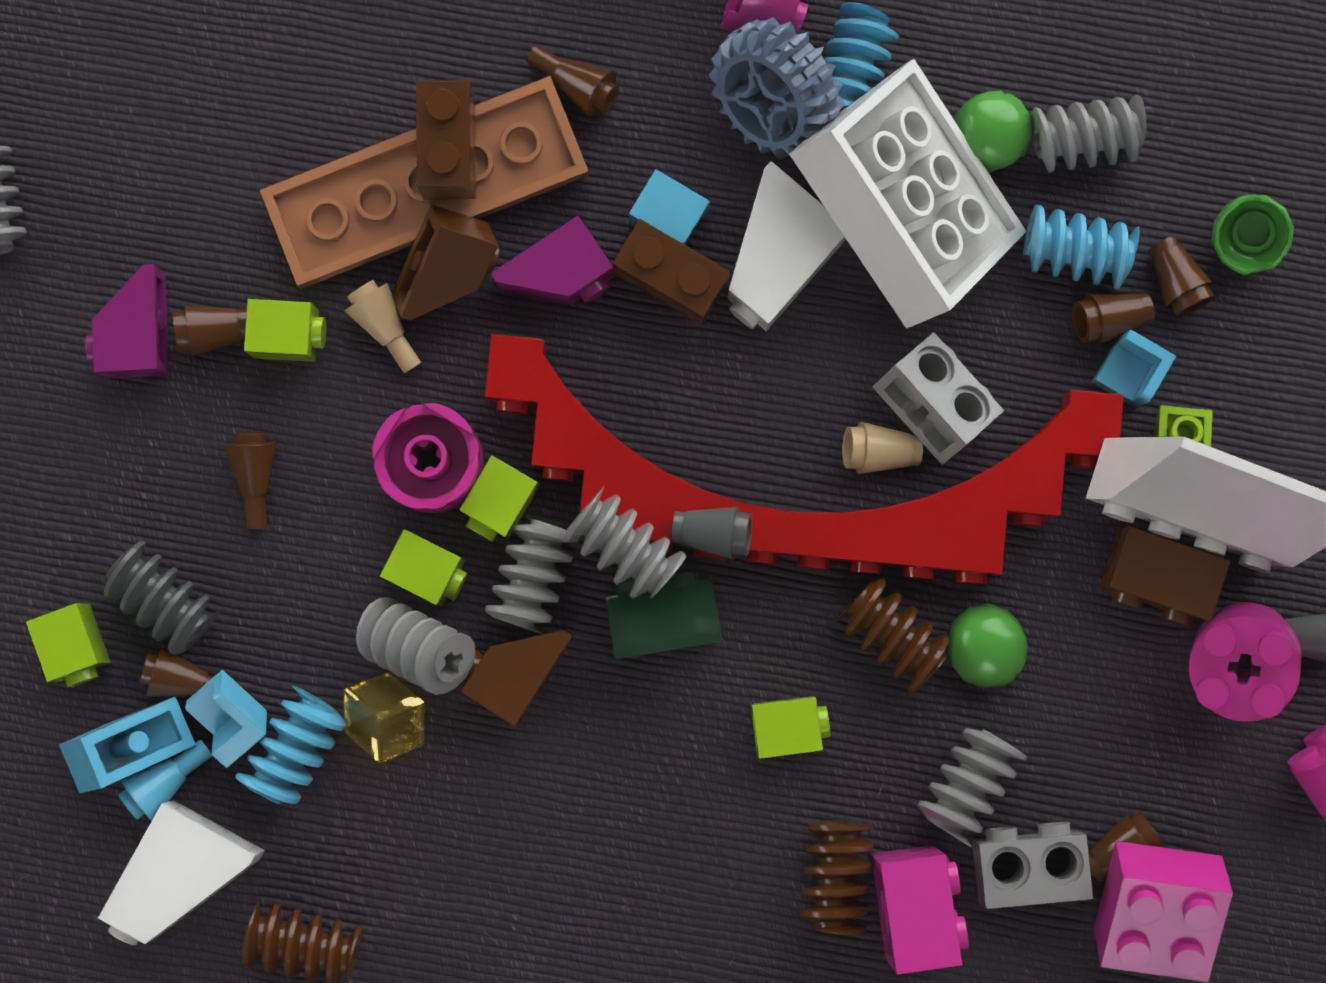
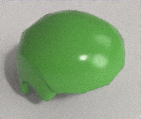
M1001 90L975 95L964 103L953 117L973 153L980 159L988 173L1014 164L1020 157L1024 156L1033 139L1032 119L1026 107L1016 96L1011 93H1004Z
M1245 195L1228 202L1214 219L1211 241L1217 257L1231 270L1247 276L1271 270L1282 261V258L1292 246L1294 225L1286 208L1266 195Z
M990 603L969 606L952 621L949 627L948 656L952 667L964 682L982 689L1004 687L1015 680L1017 674L1021 673L1026 662L1027 639L1021 624L1009 610Z

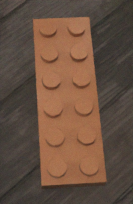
M551 76L475 105L476 199L424 200L417 188L416 129L261 189L260 193L297 286L303 289L412 246L431 204L480 219L589 176L588 168Z

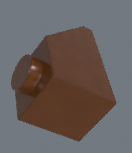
M430 205L392 292L400 318L407 320L415 319L479 289L485 274H490L494 270L499 257V246L488 222L439 206Z
M562 630L490 646L485 654L476 650L473 665L464 679L467 683L461 692L508 723L517 726L574 636Z

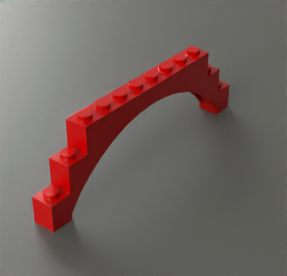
M491 334L485 398L489 403H496V411L500 413L528 415V407H537L532 467L536 470H543L542 479L574 482V473L584 474L580 512L602 488L603 491L599 499L601 502L617 494L621 501L616 515L619 516L633 508L637 512V517L632 528L635 530L646 523L653 525L654 529L649 543L651 544L660 538L667 537L670 540V544L666 554H672L673 545L683 546V544L672 542V524L676 511L686 512L739 507L740 512L752 513L753 520L751 545L745 562L776 565L778 555L799 557L798 567L829 570L830 560L851 562L850 572L882 575V566L884 565L903 567V577L934 580L936 570L956 572L955 582L987 585V576L1002 574L1007 515H1013L1014 525L1045 527V519H1053L1061 515L1065 458L1071 459L1070 467L1095 470L1104 438H1120L1123 394L1069 390L1061 396L1060 410L1030 440L998 464L966 482L925 498L885 508L852 512L785 511L743 503L703 490L663 471L629 449L591 416L566 388L546 359L547 346L544 339ZM698 549L693 551V557L725 559L724 557Z

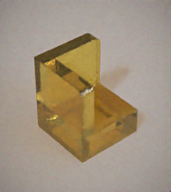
M385 673L344 689V720L347 724L344 729L345 733L378 763H383L424 745V701L394 676Z

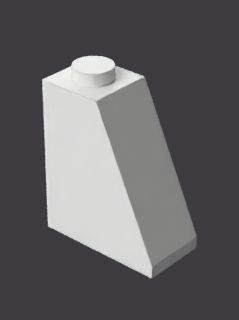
M772 161L764 168L727 296L733 303L729 310L736 318L751 329L758 324L765 331L771 327L846 240L824 205Z
M174 800L162 803L98 919L111 925L108 932L115 938L130 945H137L139 941L146 944L160 936L260 860L265 850Z

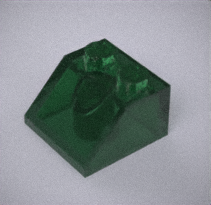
M698 571L673 574L668 580L669 586H663L651 599V594L648 591L634 599L629 596L634 581L615 584L617 594L606 596L615 659L723 642L711 579L700 580Z

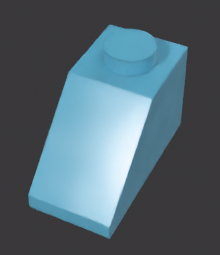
M176 697L169 698L59 744L79 793L106 787L196 745Z

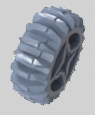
M772 17L766 21L756 19L753 22H748L729 34L724 39L725 42L719 46L720 48L717 50V53L711 58L714 69L709 74V77L716 84L711 94L721 100L723 104L719 113L729 116L733 122L731 130L739 129L744 134L745 145L752 142L757 143L762 155L772 151L779 160L790 156L789 153L804 140L810 138L835 118L845 104L842 98L838 96V92L843 84L832 78L831 75L836 65L825 62L821 56L824 47L814 48L809 43V32L797 35L791 21L781 25Z

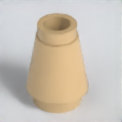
M860 422L857 427H847L845 430L842 446L843 463L845 468L856 469L858 474L919 466L923 456V443L916 435Z

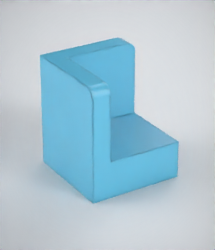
M655 169L629 212V224L635 226L640 218L682 244H685L700 218L704 219L708 213L710 201Z
M1128 330L1117 338L1092 383L1109 393L1123 394V401L1137 409L1150 402L1175 360L1176 355L1135 331Z
M223 670L186 701V711L213 734L211 755L226 768L266 735L267 710Z

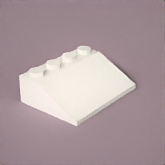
M915 59L910 60L789 153L906 329L950 311L1027 232L980 159L973 153L965 136Z
M1186 437L1104 438L1086 499L1104 505L1102 514L1130 523L1134 522L1135 517L1150 522L1148 531L1176 540L1180 539L1181 534L1195 539L1193 547L1200 551L1217 556H1225L1226 551L1240 555L1239 565L1265 573L1270 572L1271 566L1295 567L1326 547V491Z

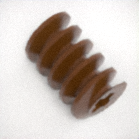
M879 577L868 583L845 607L835 621L845 616L850 618L845 631L848 637L861 630L866 632L860 647L863 651L878 644L882 647L876 661L878 665L895 659L897 664L892 674L895 680L909 673L913 675L907 690L910 694H913L935 673L947 658L948 654L944 655L948 646L949 638L942 634L929 641L933 623L926 620L913 626L918 610L914 606H910L897 612L902 595L899 592H894L882 598L881 594L886 580Z
M824 820L808 825V831L822 837V842L806 846V852L819 858L820 864L804 867V873L817 879L818 885L802 889V895L816 901V907L800 910L801 917L814 923V930L839 935H865L866 927L852 920V918L866 915L868 912V906L854 899V897L869 893L870 884L857 878L856 875L871 871L872 863L858 856V853L873 850L874 841L860 835V832L875 828L874 825Z
M258 901L250 918L243 942V965L251 969L263 956V969L269 974L275 973L284 961V975L288 979H294L304 966L305 981L307 983H316L323 972H325L326 983H341L344 977H346V982L348 983L360 948L363 926L357 924L351 935L346 938L343 937L342 920L337 919L327 933L322 931V916L316 914L309 925L304 927L301 922L300 909H295L287 922L281 921L280 904L275 903L265 917L260 915V902Z

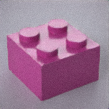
M1115 841L1094 925L1101 967L1208 982L1233 895L1223 857L1220 855Z
M933 845L870 854L885 959L895 973L898 975L961 966L960 950L969 949V940L965 919L963 916H958L957 911L954 910L952 895L961 893L956 862H950L949 857Z

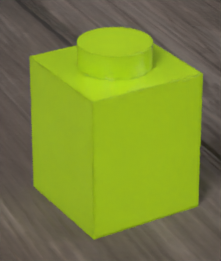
M248 299L244 352L257 359L316 362L317 348L323 349L326 342L325 317H319V310L311 302Z
M491 455L459 509L470 517L466 527L493 542L497 533L509 539L513 533V526L518 525L540 485L537 481Z
M404 529L380 577L435 605L442 606L446 598L452 601L456 599L468 573L461 570L465 559Z
M75 603L26 622L47 682L65 680L67 688L74 687L98 678L96 668L111 663L90 604Z
M814 696L750 704L756 753L759 759L822 751L821 738L830 737L827 707H817L816 697Z

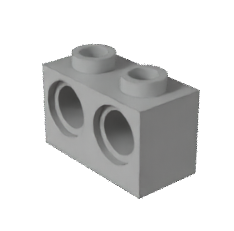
M934 332L872 386L941 465L965 447L1004 411L994 400L989 390L977 381L960 362L954 351L946 346Z
M1070 822L1038 824V833L1018 835L1017 827L985 829L986 838L972 840L978 903L985 909L1093 899L1087 835L1078 830H1071ZM1064 847L1069 853V865L1061 874L1050 875L1045 865L1046 857L1054 848ZM1012 852L1017 859L1015 873L1005 880L996 879L992 872L994 859L1001 853Z

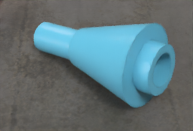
M201 739L195 743V746L186 749L173 760L171 758L120 780L126 789L118 794V796L137 820L146 814L152 821L160 805L168 802L186 781V776L213 756Z

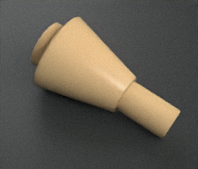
M371 280L347 296L352 305L344 310V312L377 342L387 347L403 373L421 363L403 335L405 331L388 283L378 288L375 281Z

